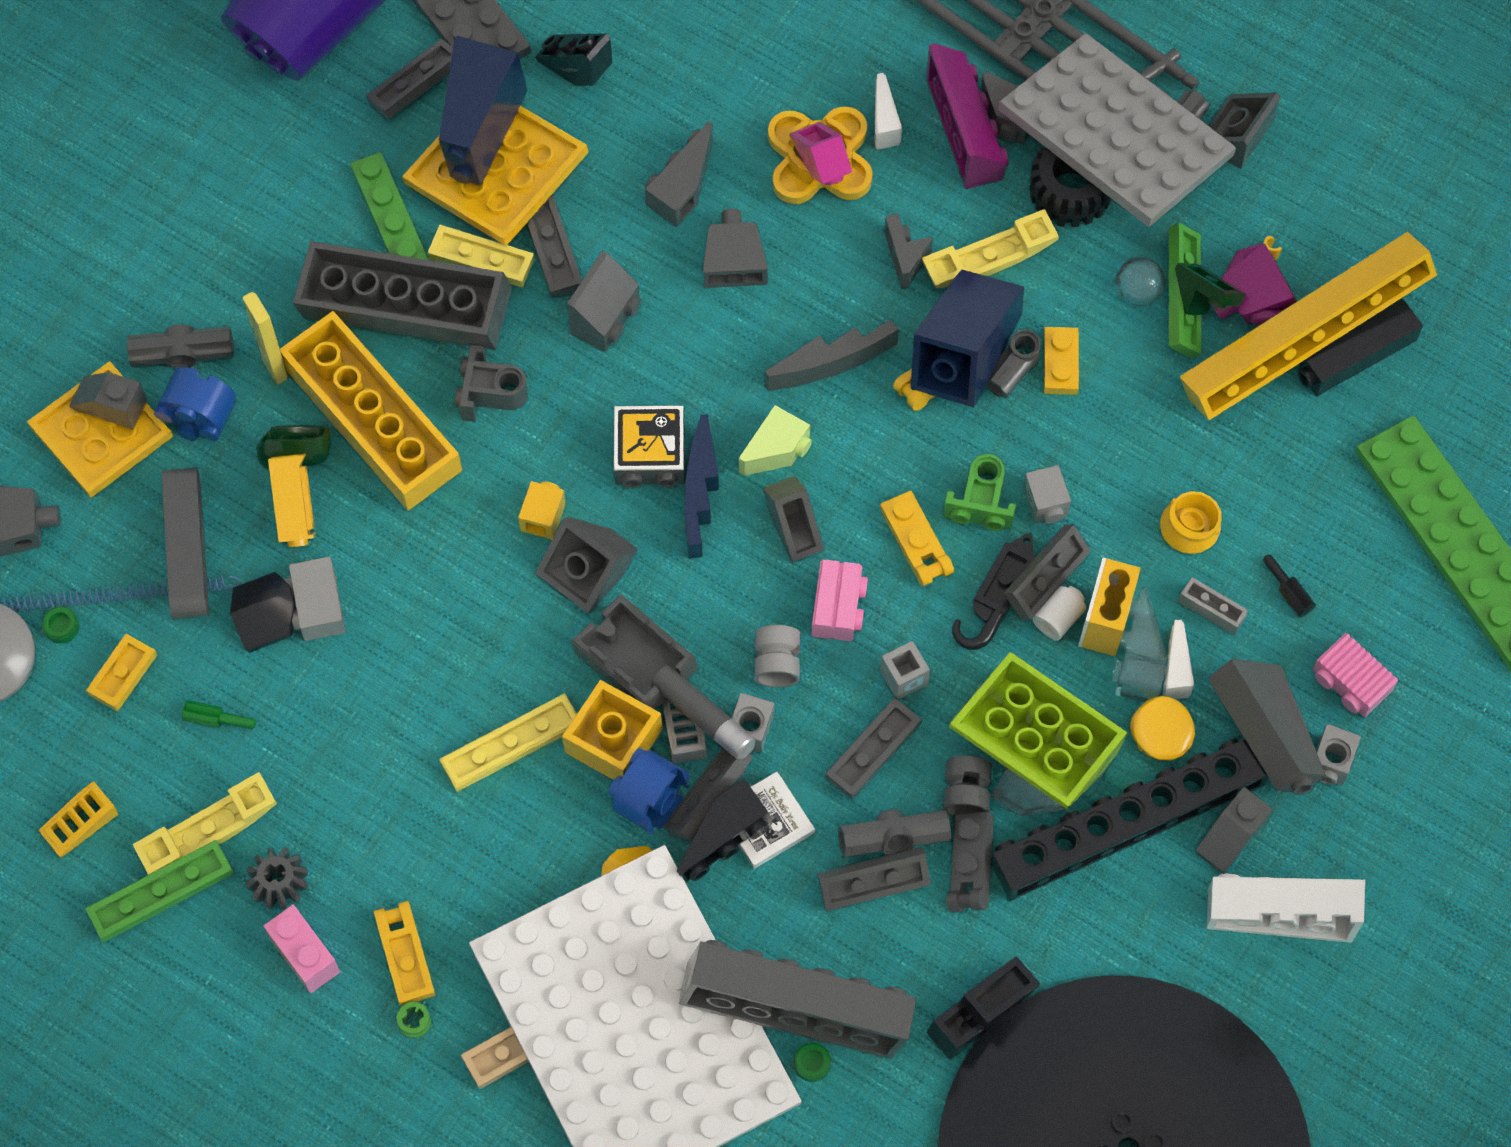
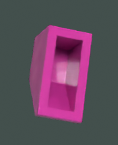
M817 122L790 133L791 140L811 177L819 183L825 185L836 184L843 180L844 175L852 172L842 137L836 131L821 122Z

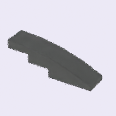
M890 319L864 337L856 328H853L829 345L826 344L821 336H818L766 370L765 387L768 391L805 385L835 376L868 362L898 344L899 329Z

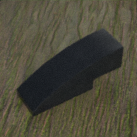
M1016 956L964 994L957 1004L933 1020L926 1033L951 1060L1039 987L1040 982Z

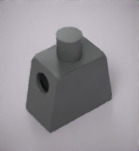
M738 209L724 210L721 213L722 224H712L708 227L703 266L704 288L768 285L767 262L756 223H742L741 211Z
M0 486V557L38 548L42 544L41 528L61 525L59 506L41 507L40 499L34 489Z

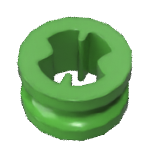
M408 1002L401 1006L396 1018L402 1034L409 1038H419L425 1035L431 1025V1018L427 1008L419 1002ZM411 1012H416L417 1017L420 1014L424 1016L419 1020L420 1026L417 1028H412L411 1024L408 1026L404 1025L409 1020L408 1014Z

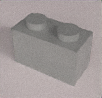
M331 557L290 564L291 577L285 578V581L291 586L292 595L296 602L297 609H294L292 618L294 630H301L304 641L346 633Z

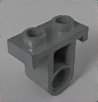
M470 345L469 356H463L461 363V377H465L463 387H457L455 395V407L460 408L462 420L476 422L475 406L502 410L521 408L528 399L527 382L524 372L517 366L487 362L484 346ZM513 384L518 386L512 391L503 390L507 385Z

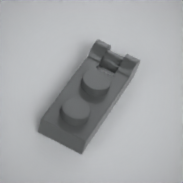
M989 812L955 815L951 890L946 898L947 907L951 913L963 912L965 908L979 911L986 910L988 907L994 816ZM973 886L970 893H967V887Z

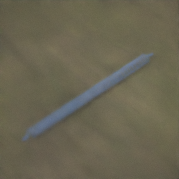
M221 575L220 589H219V587H218L217 580H216V577H215V576H214V588L212 589L211 583H210V579H209V577L207 578V586H208V589H209V586H210V589H211L212 592H214L215 586H216L217 589L220 591V590L222 589V584H223V587H224L225 590H227L228 588L236 587V586H229V587L225 588L224 581H223V577H222V575ZM230 576V577H228V578H236V579L238 580V584H237L236 586H238V585L240 584V580H239L237 577H235V576ZM155 582V592L153 596L150 583H148V595L146 596L143 584H141L142 592L140 597L137 585L135 584L134 598L131 593L130 585H128V598H126L124 587L122 585L121 599L119 598L117 587L115 586L114 600L111 594V589L109 587L108 601L105 597L104 588H102L101 601L99 599L96 588L95 602L92 599L91 590L89 589L88 603L84 595V590H82L81 603L79 601L78 593L76 590L75 604L72 601L71 591H69L68 605L65 600L64 592H62V605H60L58 594L56 592L55 606L52 602L51 593H49L48 607L45 602L44 594H42V607H40L38 595L36 594L35 608L32 604L31 595H29V608H27L24 596H22V609L19 606L17 596L16 609L14 610L12 606L11 597H9V608H12V610L16 612L17 608H19L20 611H23L24 606L27 610H29L31 606L35 610L37 608V605L40 609H42L44 607V604L46 608H49L51 604L55 608L57 606V602L59 606H63L64 602L66 606H69L71 601V603L75 606L77 600L80 605L83 604V601H85L86 604H89L90 598L92 603L95 604L97 599L100 603H102L103 598L106 602H109L111 597L112 601L115 602L117 597L120 601H122L123 595L126 600L129 599L130 595L131 598L135 600L136 594L138 598L141 599L143 597V593L146 598L149 597V594H151V596L154 598L156 596V591L159 597L162 596L163 592L165 596H168V592L166 594L163 582H161L160 595L158 592L157 583ZM3 597V605L6 606L5 598Z

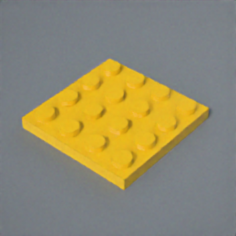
M520 105L481 186L472 183L463 184L450 177L439 142V136L405 172L402 178L405 185L507 246L589 151L585 143Z

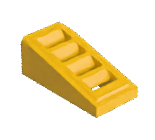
M93 781L73 797L38 831L57 855L62 858L119 814L111 801ZM94 800L100 807L96 813L89 805ZM82 809L90 818L85 823L77 814ZM70 818L79 828L74 833L65 823ZM58 827L68 838L64 843L53 832Z

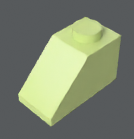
M775 405L739 457V473L746 476L792 466L797 457H804L811 446L810 424Z

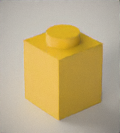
M531 481L518 516L520 531L553 540L566 505L564 490L551 482L543 481L537 483Z

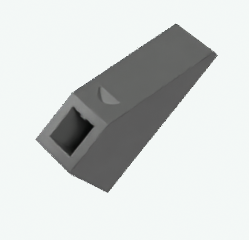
M709 121L701 130L696 129L689 137L687 145L680 152H674L661 173L651 176L645 185L646 206L675 227H678L699 202L713 143V124Z

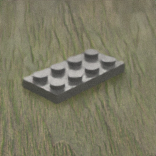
M412 0L441 39L452 47L456 36L518 52L519 59L531 53L530 44L495 0Z

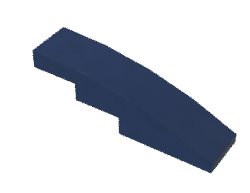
M708 414L700 416L691 445L686 474L685 526L689 559L703 557L699 525L711 523L707 492L719 490V476Z

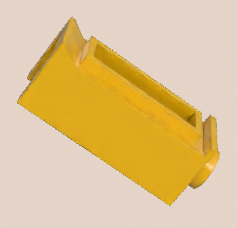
M306 453L276 456L268 459L278 541H287L288 547L309 545L308 539L316 536V532L310 533V529L314 528L307 465L302 466Z

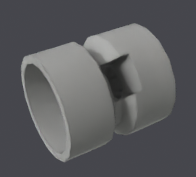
M768 625L758 628L755 631V650L758 651V657L755 658L754 681L768 687H788L797 684L800 676V660L796 656L800 654V631L785 625Z

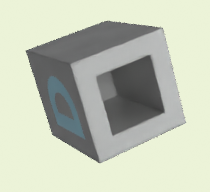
M1059 465L1025 473L1023 488L1035 524L1044 521L1047 524L1056 523L1065 516H1068L1071 500Z
M913 641L881 656L880 672L897 700L928 685L930 669Z

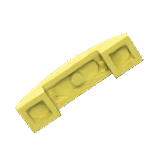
M1043 209L1015 220L1013 228L958 250L950 246L922 257V262L935 288L949 287L961 269L990 276L1042 251L1057 241L1059 236L1046 210Z
M258 772L228 789L230 795L169 830L162 827L132 844L148 875L214 840H217L219 845L253 824L274 807L277 802L261 773Z

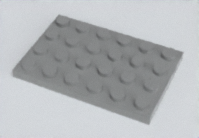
M1087 33L1004 97L998 106V110L1147 227L1155 223L1232 158L1236 150L1233 144Z

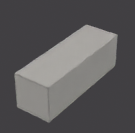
M1191 577L1183 589L1178 601L1233 635L1237 633L1249 611Z

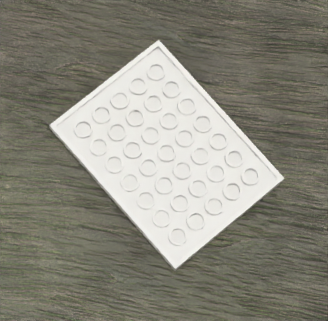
M665 845L469 942V946L572 1147H720L802 1103L761 1025L678 1004L689 959L700 941L706 942L707 940H715L685 881L677 873L678 868Z

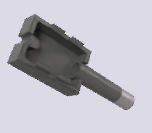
M621 594L601 612L603 622L597 628L593 623H590L571 640L574 653L616 689L654 710L665 700L669 701L737 760L745 758L754 748L755 738L687 680L698 669L695 657Z

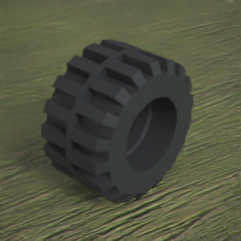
M1041 147L1033 161L1029 191H1031L1030 199L1032 203H1036L1035 209L1037 212L1045 209L1050 220H1058L1057 225L1059 226L1071 223L1072 227H1079L1082 221L1085 225L1092 223L1093 216L1099 219L1103 215L1104 209L1108 208L1111 198L1087 179L1086 181L1089 184L1082 188L1073 189L1061 185L1055 178L1062 174L1071 173L1083 176L1049 149Z

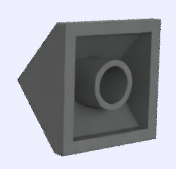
M1277 92L1230 94L1209 124L1210 128L1236 147L1234 156L1227 162L1240 169L1243 167L1274 121L1280 100Z

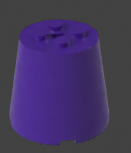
M230 0L221 15V20L231 34L245 46L244 50L257 61L262 60L280 75H284L294 81H299L381 7L386 0Z

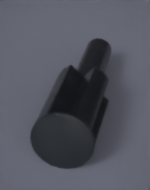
M1271 554L1263 558V562L1281 584L1279 591L1298 616L1304 617L1316 607V604L1295 577L1289 578Z

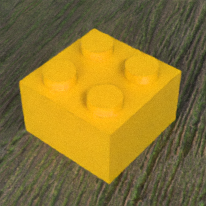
M600 680L563 734L564 751L569 756L612 780H615L618 776L623 777L630 767L629 762L633 753L638 748L646 751L650 750L662 732L661 713Z

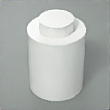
M1060 586L1033 616L1034 624L1047 637L1059 641L1086 610L1085 597L1078 589L1072 586L1068 588Z

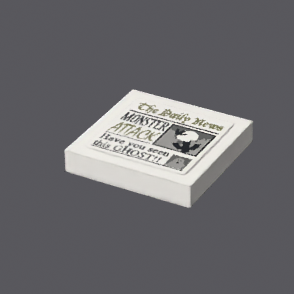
M778 772L751 786L773 820L768 824L769 829L763 835L756 839L748 838L739 845L753 869L815 833V828Z

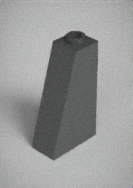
M1231 659L1209 677L1213 688L1276 790L1293 792L1295 795L1311 791L1314 788V784L1326 774L1282 666Z

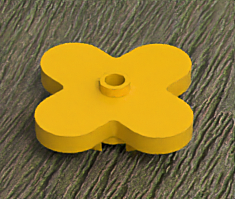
M852 107L835 108L822 120L814 121L797 111H783L775 115L768 126V141L770 146L785 158L773 173V190L776 196L789 204H801L810 200L821 188H826L835 196L844 200H856L866 195L872 185V169L864 158L855 153L864 143L867 136V121L864 115ZM817 122H821L836 131L842 137L852 172L844 175L843 180L836 184L825 185L819 183L811 177L791 140L790 133Z

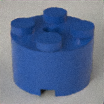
M188 367L176 368L157 404L154 415L158 419L179 428L177 433L187 440L196 441L197 437L217 441L236 402L234 400L236 397L235 392L216 377L209 375L207 380L198 377L199 370Z
M638 748L633 753L629 762L630 767L624 776H618L611 784L609 795L614 797L612 808L615 813L646 832L653 834L655 833L653 827L663 828V824L682 801L683 797L678 792L681 784L685 787L688 786L689 773L652 750L646 751Z

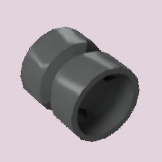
M956 756L946 761L945 783L949 787L944 789L943 810H946L948 815L955 817V815L989 812L990 792L986 788L991 786L992 763L975 756Z

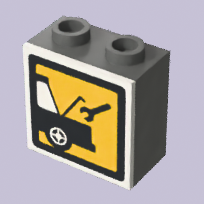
M614 406V474L616 485L637 488L642 486V484H657L659 487L670 488L677 484H684L683 406Z

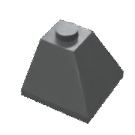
M566 517L563 519L535 573L584 611L590 613L624 576L638 549L610 528Z

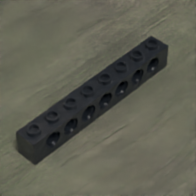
M1237 738L1223 743L1218 748L1219 751L1207 756L1206 753H1200L1189 759L1187 765L1175 770L1174 767H1170L1159 772L1155 776L1156 779L1143 784L1142 781L1128 786L1124 789V794L1113 799L1111 796L1100 798L1087 811L1079 813L1078 810L1069 812L1061 817L1060 823L1049 828L1046 825L1038 826L1031 830L1025 839L1018 842L1011 839L1001 843L995 848L996 852L992 854L991 866L1009 901H1012L1232 801L1243 787L1251 792L1265 786L1268 775L1246 739L1238 741ZM1225 767L1231 771L1232 777L1223 778L1216 773L1215 769ZM1188 781L1195 782L1200 786L1201 791L1190 792L1184 787L1183 783ZM1163 796L1168 800L1169 805L1159 807L1153 803L1151 798ZM1130 810L1136 814L1138 819L1126 821L1120 816V812ZM1093 824L1100 825L1106 833L1102 836H1095L1088 831L1087 827ZM1059 839H1066L1073 844L1074 848L1063 851L1056 846L1055 842ZM1030 853L1035 854L1041 859V863L1029 865L1023 860V856Z

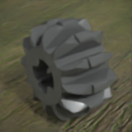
M269 847L267 850L268 858L264 859L262 856L256 855L254 859L258 866L247 868V873L252 878L246 882L248 890L254 891L252 897L256 902L265 900L266 908L272 909L276 901H278L281 908L286 909V899L291 898L293 901L299 902L300 897L296 890H307L308 885L303 878L308 875V870L306 867L300 866L302 859L299 855L296 854L290 857L289 850L284 847L279 855L276 856L274 849ZM277 875L278 877L283 876L284 878L280 882H278L275 879L271 880L272 876Z

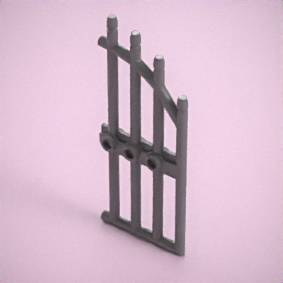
M914 0L1024 80H1027L1036 73L1035 70L1021 61L1031 49L1048 61H1051L1060 54L1059 51L1042 40L1051 28H1054L1072 42H1075L1084 35V33L1062 18L1073 6L1151 61L1152 65L1138 72L1150 81L1165 71L1176 80L1182 81V84L1194 90L1199 84L1195 76L1191 73H1186L1184 68L1176 64L1181 59L1179 51L1171 49L1167 54H1162L1087 0H1015L1025 8L1015 20L987 0H964L1005 29L995 41L937 0Z

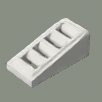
M884 73L877 74L875 89V146L879 150L900 145L902 133L901 123L886 74L884 75Z
M1175 620L1169 638L1162 695L1173 699L1189 698L1193 690L1194 681L1184 622L1182 620Z

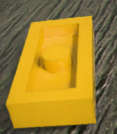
M1044 327V394L1078 395V328Z
M125 634L86 689V692L92 698L118 712L156 658L157 653L155 649Z

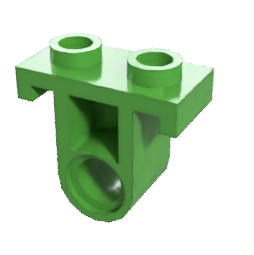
M983 454L975 458L970 467L964 500L955 499L954 492L947 491L943 517L950 518L951 521L959 524H968L969 522L982 524L987 529L993 531L1011 530L1016 504L1009 503L1008 509L998 507L1005 475V466L1002 460L992 454ZM982 473L992 474L995 478L992 480H984L981 477H979V475Z

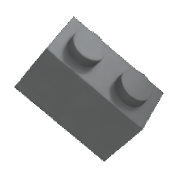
M604 251L600 253L568 301L567 307L571 335L606 352L612 342L615 344L619 341L624 331V323L629 316L634 317L642 300L639 295V284Z

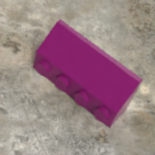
M936 43L929 45L926 81L965 189L1003 180L1005 166L1009 165V159L1005 147H999L996 139L999 137L997 124L994 119H989L986 94L984 91L979 92L977 87L978 74L975 65H969L964 52Z

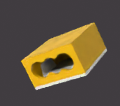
M1102 558L1078 647L1116 656L1126 625L1140 567Z

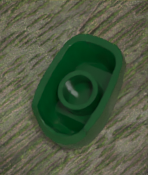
M314 425L271 427L256 446L258 460L264 468L268 469V459H271L270 457L306 453L302 466L307 465L309 467L320 464L328 458L330 453V428Z

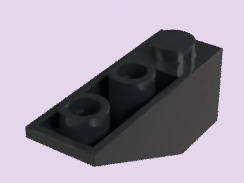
M745 778L714 799L677 869V873L680 877L682 876L685 883L690 879L692 881L699 880L709 872L710 865L720 858L721 860H726L732 857L740 849L739 845L748 838L756 839L769 829L768 824L773 821L770 813Z

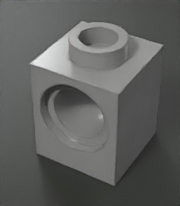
M740 693L732 719L740 726L747 721H754L759 725L756 730L747 732L755 738V746L750 753L753 751L762 753L774 718L775 703Z
M1329 724L1326 725L1316 750L1326 774L1319 780L1320 782L1328 785H1343L1361 738L1360 735ZM1335 753L1341 758L1342 762L1332 763L1326 758L1325 754Z

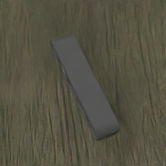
M197 467L162 471L168 595L171 616L173 620L208 616L209 602L199 471Z

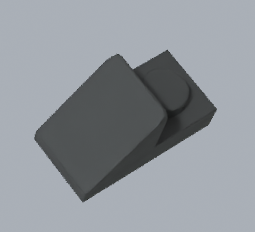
M897 213L885 216L884 233L902 290L910 286L924 265L922 257L931 254L933 238L928 237L911 241L907 224H901L899 214Z

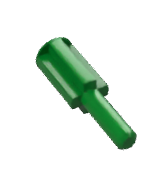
M186 700L183 707V721L218 728L221 723L253 729L256 725L255 719L223 713L224 710L220 706Z

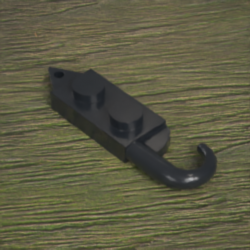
M1031 532L1010 544L1005 542L978 590L972 608L975 615L985 622L979 635L972 639L966 638L960 632L961 621L959 619L954 621L952 635L956 643L968 650H979L986 647L993 639L1012 606L1004 592L1035 558L1033 556Z

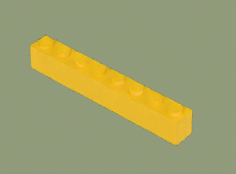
M1409 232L1404 233L1179 376L1189 401L1208 420L1216 417L1436 277L1437 272L1430 251Z

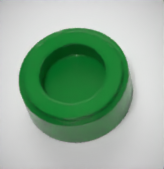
M60 606L52 608L45 614L42 620V628L47 638L52 642L67 643L78 634L79 621L71 609Z
M807 1043L797 1050L794 1057V1068L801 1079L808 1082H817L825 1078L830 1071L831 1057L824 1046L818 1043Z

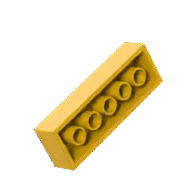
M334 311L280 348L285 369L407 511L462 472L459 453Z

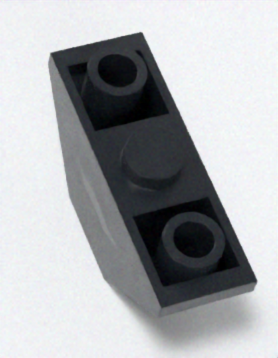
M607 33L554 34L543 42V49L535 57L539 63L573 85L593 86L612 64L611 38Z

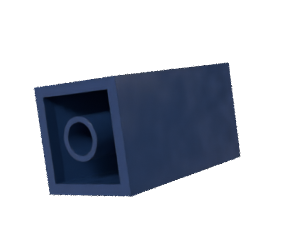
M456 36L454 40L439 142L450 177L460 183H472L481 186L528 91L518 52Z
M961 269L914 333L911 389L974 408L1022 315L1024 286Z

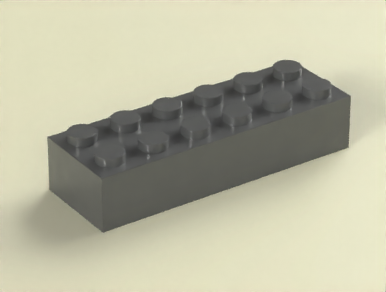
M310 241L293 304L305 319L319 321L334 311L347 326L468 346L479 345L484 346L486 349L496 350L512 287L504 272Z
M716 940L700 941L687 963L678 1003L680 1005L889 1059L894 1057L909 1038L916 997L906 995V991L897 987L882 989L871 986L868 980L853 977L848 980L836 977L835 973L828 969H805L799 967V963L789 959L775 961L763 958L764 955L755 950L745 949L742 952L727 948L728 946L725 943Z

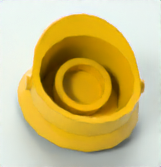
M1195 491L1183 493L1176 499L1173 498L1161 515L1160 529L1162 536L1172 548L1182 553L1197 554L1209 549L1215 544L1221 531V510L1217 502L1210 496Z
M1158 696L1147 700L1131 718L1130 730L1132 737L1137 743L1139 751H1143L1148 757L1156 760H1174L1183 756L1192 746L1195 737L1194 722L1187 708L1173 698Z

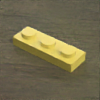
M439 225L428 250V257L431 260L504 272L510 284L522 288L535 260L534 253L508 245L505 246L501 243L443 225Z

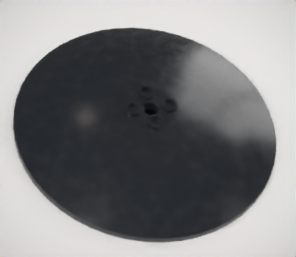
M1098 976L1059 984L1021 1002L999 1019L980 1037L959 1068L947 1095L938 1147H1117L1123 1141H1131L1137 1147H1311L1307 1124L1299 1098L1277 1058L1258 1035L1224 1007L1199 993L1176 984L1137 976Z

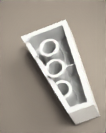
M1220 874L1218 877L1212 878L1208 887L1206 929L1352 943L1364 923L1365 880L1240 877L1235 874Z

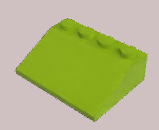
M1011 652L1008 653L949 725L952 730L1066 809L1100 777L1119 753L1127 735V732Z

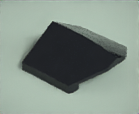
M276 572L233 588L230 615L244 647L249 653L292 636L293 629L291 624L295 606L291 586Z

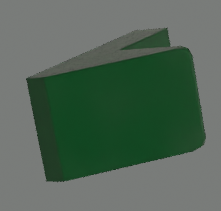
M1177 263L1175 267L1186 314L1206 315L1211 305L1221 309H1225L1226 306L1242 305L1246 296L1244 292L1201 265Z

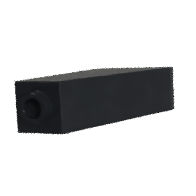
M1401 298L1300 362L1297 370L1299 379L1317 397L1417 341L1423 325L1405 300Z

